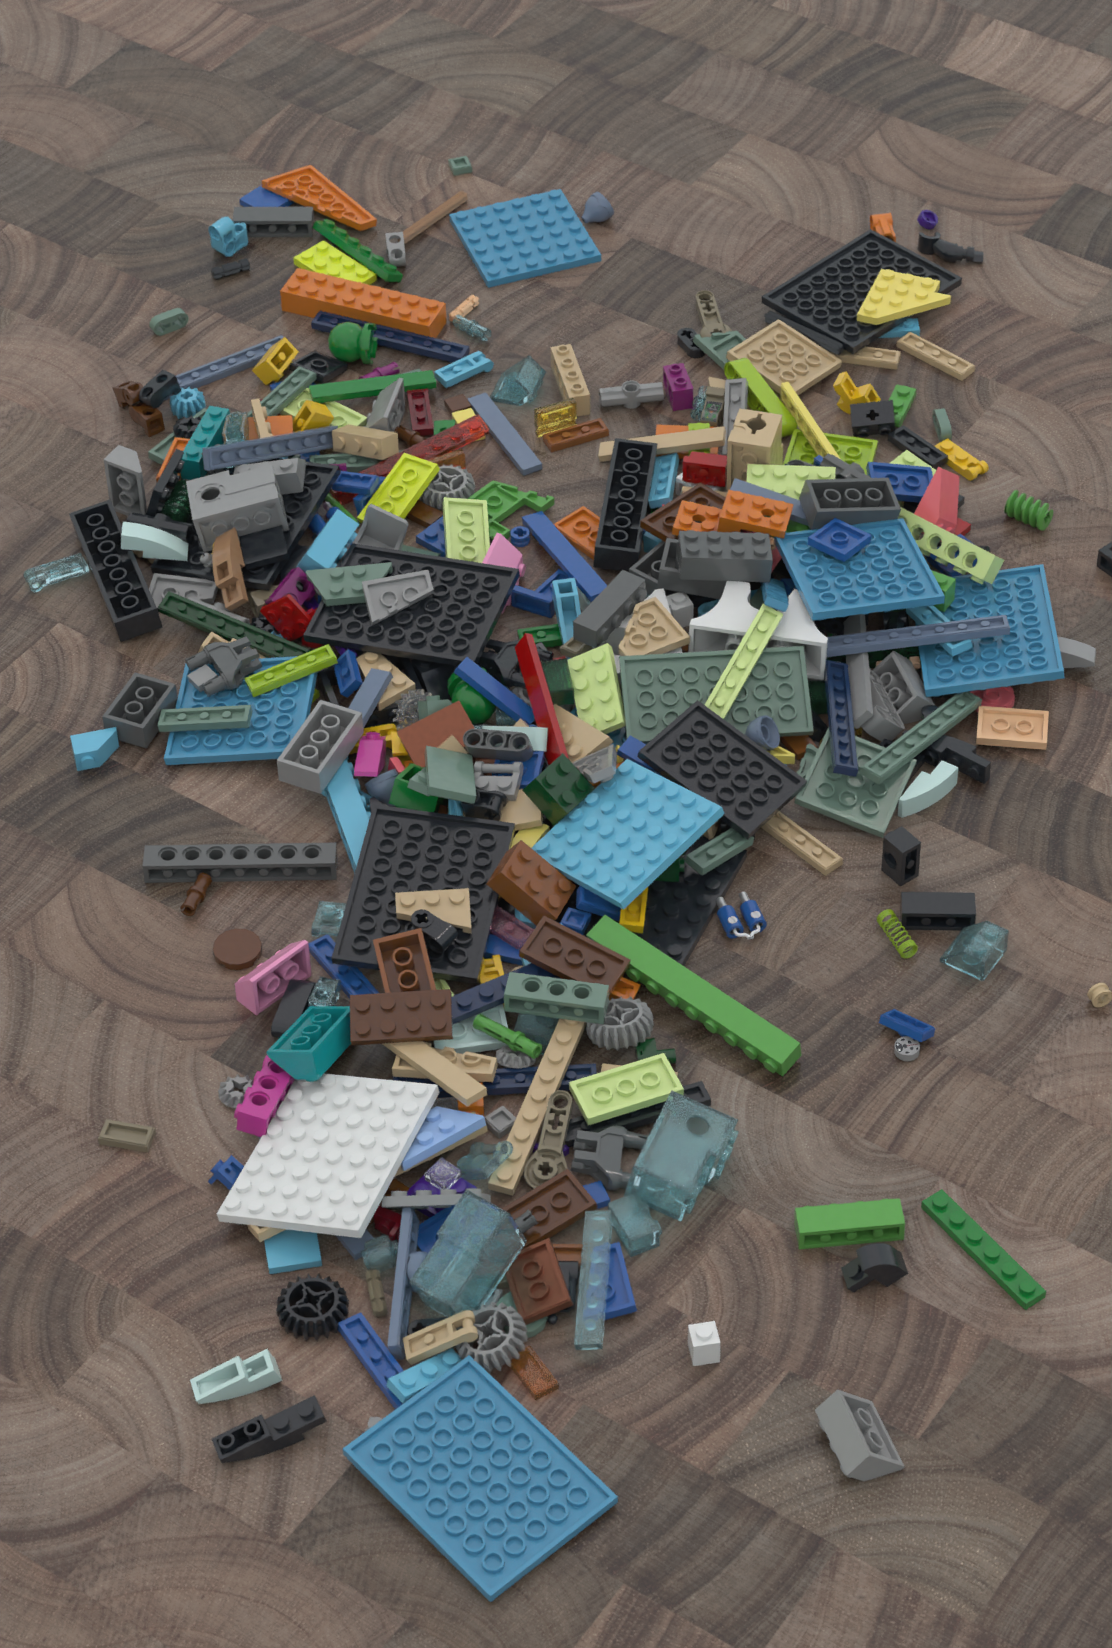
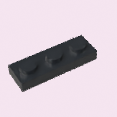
M904 425L888 434V441L903 452L908 450L935 470L948 463V455Z

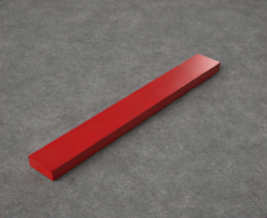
M525 633L514 648L537 727L548 728L547 752H545L548 765H550L562 753L568 759L569 757L533 635Z

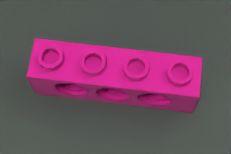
M267 1055L264 1058L261 1072H256L253 1086L246 1089L244 1101L242 1104L239 1103L234 1113V1118L237 1119L236 1130L258 1137L266 1135L269 1123L276 1116L280 1104L284 1101L287 1092L295 1080Z

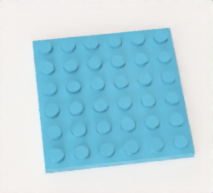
M626 759L616 769V774L613 775L614 777L611 780L599 784L532 847L536 853L566 878L623 910L725 814L721 806L629 759Z

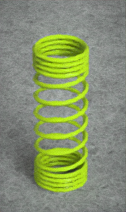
M891 909L883 910L877 917L878 924L883 928V931L902 958L912 957L917 952L918 946L914 940H911V936L905 931V927L899 922L894 911ZM892 915V916L890 917V919H888V920L885 921V922H882V920H883L886 916ZM897 923H900V926L893 929L892 932H888L889 929L895 927ZM900 928H903V931H900L894 937H891L892 933H895ZM906 932V935L902 936L898 941H894L895 938ZM906 937H909V940L903 942L900 946H897L898 942H901L904 939H906Z

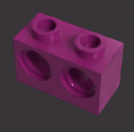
M684 363L663 366V387L672 411L692 409L693 386Z
M296 567L290 570L265 603L269 604L290 594L301 606L304 601L308 602L315 595V588L312 582L308 581L306 573L301 568ZM297 581L303 584L302 592L298 591L296 587Z

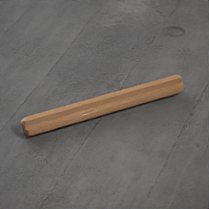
M459 191L402 231L404 245L468 200L467 193Z

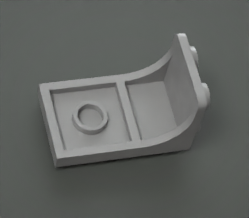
M370 504L367 507L363 523L353 543L401 551L408 522L401 517ZM346 553L343 555V557L341 558L336 567H339L341 565Z

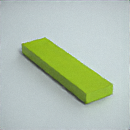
M327 644L244 679L254 698L337 664L338 661L331 647Z

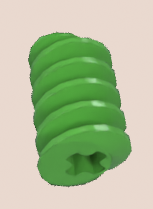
M1018 490L1012 492L1004 508V513L1010 518L1014 517L1017 521L1022 520L1024 524H1030L1033 528L1037 527L1040 531H1044L1048 527L1053 517V509L1048 510V503H1044L1041 507L1042 501L1038 499L1034 503V497L1032 496L1026 501V494L1022 493L1019 496Z

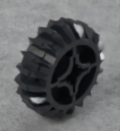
M308 1273L306 1279H301L298 1276L296 1283L288 1281L287 1288H282L281 1296L277 1299L276 1312L281 1327H285L287 1334L293 1333L296 1339L303 1336L306 1342L310 1337H314L316 1341H318L319 1336H324L328 1339L329 1332L337 1334L339 1330L338 1322L348 1318L349 1299L346 1296V1291L340 1287L338 1281L332 1282L330 1276L322 1279L320 1274L316 1278H311Z

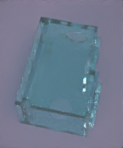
M671 1090L633 1166L624 1196L682 1221L685 1213L691 1214L698 1194L700 1195L704 1185L710 1186L714 1178H720L725 1166L724 1164L729 1159L739 1131L735 1130L738 1119Z
M466 1189L436 1233L439 1236L438 1240L409 1283L416 1293L420 1295L425 1305L445 1317H451L465 1310L471 1311V1308L477 1311L481 1308V1303L485 1305L527 1240L510 1213Z

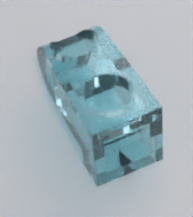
M320 977L308 1000V1007L335 1006L341 992V980Z

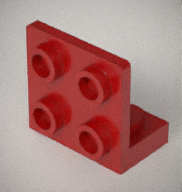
M692 451L690 456H684L682 482L725 487L727 483V456Z
M288 594L263 606L260 612L282 637L288 641H293L304 635L317 608L305 611Z

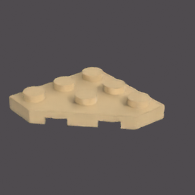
M653 597L635 605L633 616L625 629L624 638L619 644L620 656L664 654L690 644V636L656 597Z

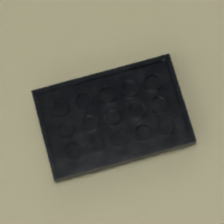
M698 700L640 749L637 756L666 779L721 806L725 814L720 819L747 840L789 803L807 784V780Z

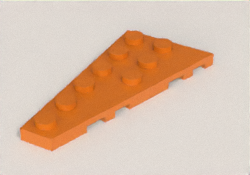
M312 165L262 180L263 188L305 207H313L314 211L356 230L362 231L377 226V219Z

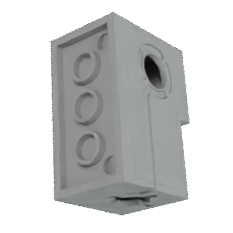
M272 464L230 475L229 470L186 481L192 520L203 552L212 551L216 537L232 528L237 530L239 543V536L282 525L284 531L289 530L283 497Z

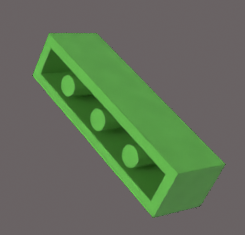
M900 1198L795 1208L794 1226L799 1249L904 1240L905 1220Z

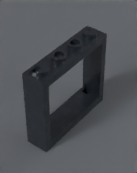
M381 654L399 670H404L406 676L415 683L416 691L413 692L415 697L394 702L380 711L376 706L364 728L396 724L419 718L418 701H426V696L409 658ZM332 665L318 671V684L325 701L339 705L332 686L338 685L334 666Z

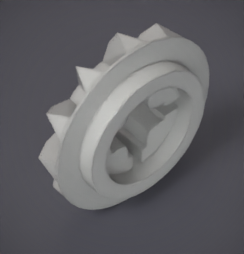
M503 1046L496 1051L497 1062L506 1068H526L536 1062V1058L533 1059L520 1051H513L507 1046Z
M237 1074L235 1078L227 1076L226 1082H220V1089L218 1090L221 1102L231 1108H236L239 1103L242 1104L246 1089L253 1086V1080L248 1075L240 1077ZM234 1088L243 1089V1093H240L238 1090L234 1092Z

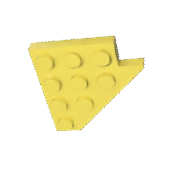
M881 269L857 313V321L874 325L882 324L951 303V295L937 293L940 288V281Z

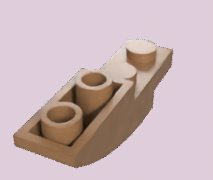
M232 528L216 537L212 555L215 585L221 589L225 608L230 611L248 602L241 571L245 564L237 530Z

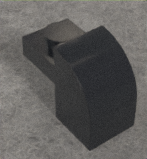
M883 1243L869 1244L857 1249L858 1257L841 1268L847 1289L853 1293L873 1280H877L888 1287L908 1274L902 1253L894 1247Z

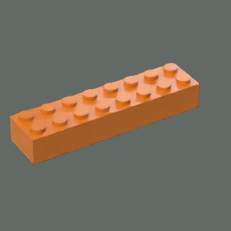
M297 268L280 290L282 311L315 318L319 311H324L433 338L438 336L447 323L446 303L306 269Z

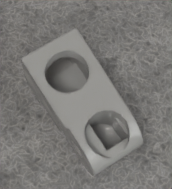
M403 232L385 233L389 264L395 267L406 266ZM397 238L400 239V242L391 243L390 240Z

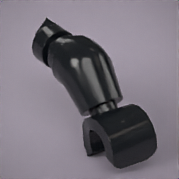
M919 232L917 249L923 254H936L944 261L953 263L962 261V259H966L968 262L983 263L984 253L982 251H974V247L963 249V246L942 240L938 232L934 233V236H926L923 232Z

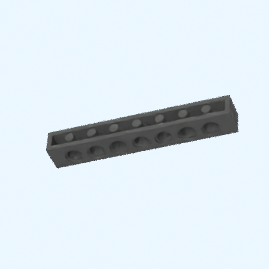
M336 842L145 845L143 873L145 883L195 882L200 873L208 874L212 882L337 880L338 855Z

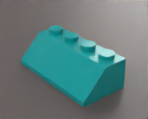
M309 1006L269 1048L267 1056L294 1079L306 1080L307 1082L319 1080L347 1047L351 1045L350 1006Z

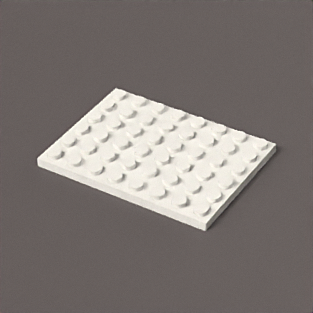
M323 1074L319 1080L313 1082L295 1079L284 1101L280 1104L276 1116L269 1123L266 1135H262L217 1212L219 1221L361 1238L440 1093L438 1085Z

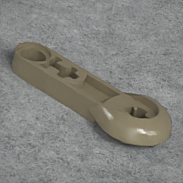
M708 290L697 292L696 308L702 324L701 338L711 337L712 333L732 331L728 325L722 322L714 294Z
M558 1090L551 1094L538 1149L525 1165L524 1177L528 1185L533 1189L568 1169L563 1149L572 1112V1098L566 1091ZM557 1099H565L568 1104L564 1108H556L554 1102ZM555 1116L559 1117L560 1126L557 1127V1130L552 1129L556 1120ZM544 1168H550V1173L548 1172L547 1176L542 1175Z

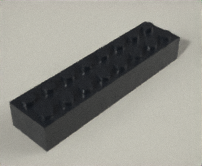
M615 438L596 538L593 567L629 572V568L639 561L644 529L640 527V520L647 516L658 443Z
M109 499L69 513L75 534L120 642L162 628L157 607L133 551L121 549L122 526L111 500Z

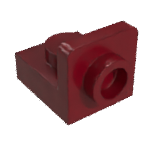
M378 1206L374 1213L375 1229L384 1235H389L390 1249L396 1251L399 1244L402 1215Z

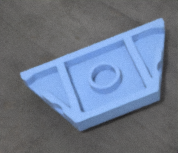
M438 1106L430 1109L401 1163L402 1170L405 1171L486 1126L485 1117Z

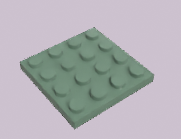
M828 727L805 776L807 784L797 794L794 803L883 838L917 760L911 759L881 784H877L861 775L860 769L883 751L885 747L855 736L858 762L857 776L833 773Z

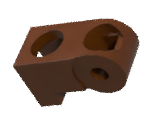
M128 380L112 387L119 407L132 406L141 402L139 400V393L143 385L140 382Z
M142 402L129 406L132 420L144 428L145 434L148 437L165 430L162 412L157 408L150 407Z

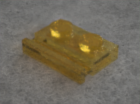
M574 398L534 409L535 434L538 438L543 437V434L577 425L575 422L577 411Z

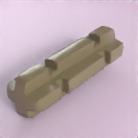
M377 1269L368 1270L366 1272V1281L373 1315L375 1317L385 1316L387 1314V1306L380 1271Z

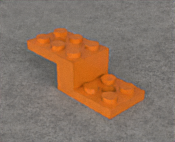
M729 489L722 509L682 500L673 525L672 534L678 536L679 531L688 530L742 533L744 529L784 539L794 504Z

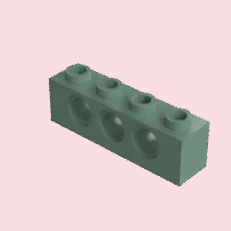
M510 972L504 992V1011L604 1024L609 1004V985Z

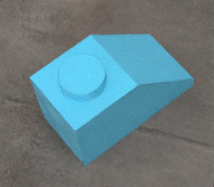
M116 727L70 736L77 771L100 767L119 747Z

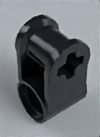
M476 789L475 803L471 804L460 801L465 817L499 821L501 819V810L506 806L508 798L500 791Z
M416 910L411 916V923L413 925L411 930L422 928L425 945L437 954H443L458 937V932L454 926L427 910Z

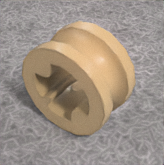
M1105 983L1095 984L1087 993L1088 998L1092 1000L1091 1002L1095 1007H1103L1112 1000V992Z

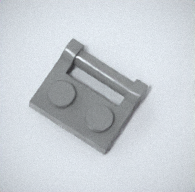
M476 761L474 764L476 789L500 791L507 796L508 801H516L523 776V763L484 764L483 761ZM484 773H513L512 776H484Z

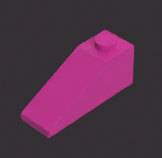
M369 732L360 739L354 776L378 777L386 764V736H380V733Z

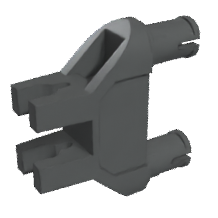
M247 636L230 643H210L204 646L203 651L185 658L191 672L205 664H210L214 666L220 675L213 680L202 683L207 697L225 689L231 691L239 687L246 675L262 667L258 659L259 654L256 649L250 648L251 643Z
M617 1125L611 1126L599 1133L577 1130L573 1151L575 1152L571 1163V1171L591 1175L596 1181L601 1180L604 1188L616 1191L619 1188L642 1192L645 1175L622 1172V1169H620L621 1156L624 1147L647 1151L649 1135L629 1132L625 1127Z

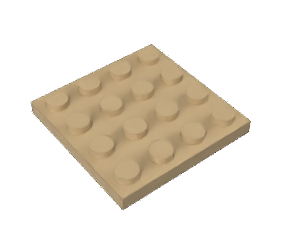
M779 319L727 351L726 358L730 361L747 358L770 388L781 394V383L789 382L796 394L800 395L839 369L842 364V360Z

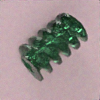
M187 479L179 480L175 484L161 511L162 514L167 515L172 520L184 523L191 514L186 481L189 480Z

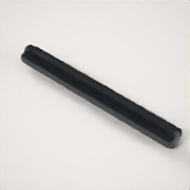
M769 311L764 316L765 322L772 324L779 319L823 349L836 355H840L845 350L843 343L773 311Z

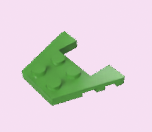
M491 481L468 498L487 500L489 539L493 541L496 533L502 534L506 539L511 537L510 530L499 523L523 505H527L537 512H545L555 504L554 497L552 496L540 497L537 496V492L529 491L526 493L518 491V487L497 481Z

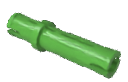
M478 1014L473 1021V1028L507 1044L513 1051H520L533 1059L537 1058L542 1051V1045L528 1039L524 1033L520 1031L515 1032L483 1014Z

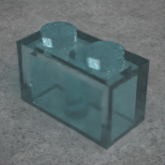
M637 1192L608 1203V1220L630 1257L659 1247V1239L662 1234L661 1226L656 1219L653 1220L647 1202L641 1201Z

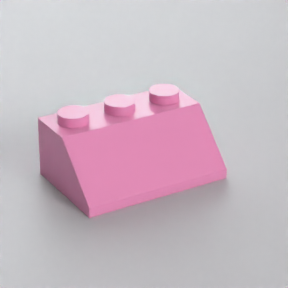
M496 533L482 563L519 569L520 576L515 584L519 586V579L524 576L526 565L523 564V554L502 534ZM511 595L501 614H503L506 606L511 604Z
M302 940L289 944L282 950L277 951L267 961L259 964L249 974L241 977L235 983L237 1001L257 1016L283 997L291 979L305 981L312 976L308 942Z

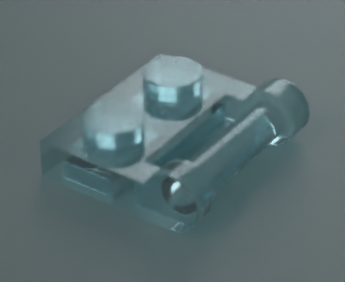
M319 901L315 920L312 923L311 935L313 937L327 934L338 936L346 903Z
M500 1141L498 1144L474 1142L470 1147V1153L457 1161V1166L452 1172L464 1180L487 1179L512 1154L513 1146L509 1141Z

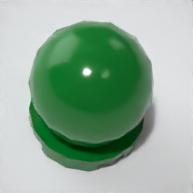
M353 322L339 323L331 330L328 337V348L332 356L346 363L356 362L361 358L363 364H373L371 358L376 357L378 338L373 337V330H377L376 324L365 323L364 328H362L359 324Z
M455 673L450 676L447 687L452 699L451 702L460 701L473 725L483 724L489 720L495 712L496 705Z

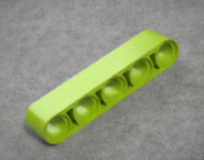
M747 358L725 363L724 373L728 380L747 379V405L751 410L782 415V437L792 435L794 429H798L795 418Z

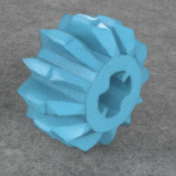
M181 388L179 394L170 396L171 411L178 419L183 417L189 418L191 415L194 416L206 407L203 392L198 391L197 388Z

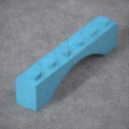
M575 578L552 581V599L563 645L573 637V621L581 614ZM565 656V657H566V661H567V666H568V659H571V658Z

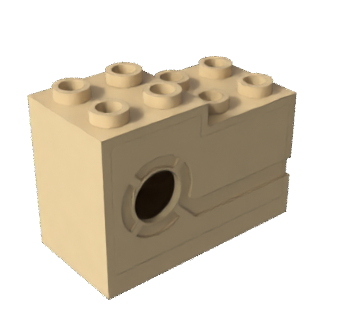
M739 409L727 444V492L728 489L730 490L735 478L747 482V464L782 465V415Z

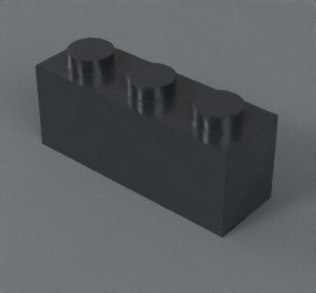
M901 892L900 919L902 926L905 927V930L975 931V893Z

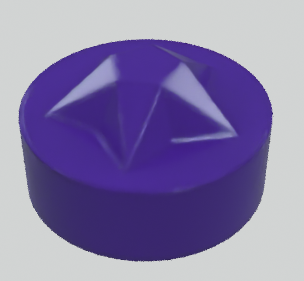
M922 210L917 218L918 223L925 229H933L938 223L937 215L930 210Z

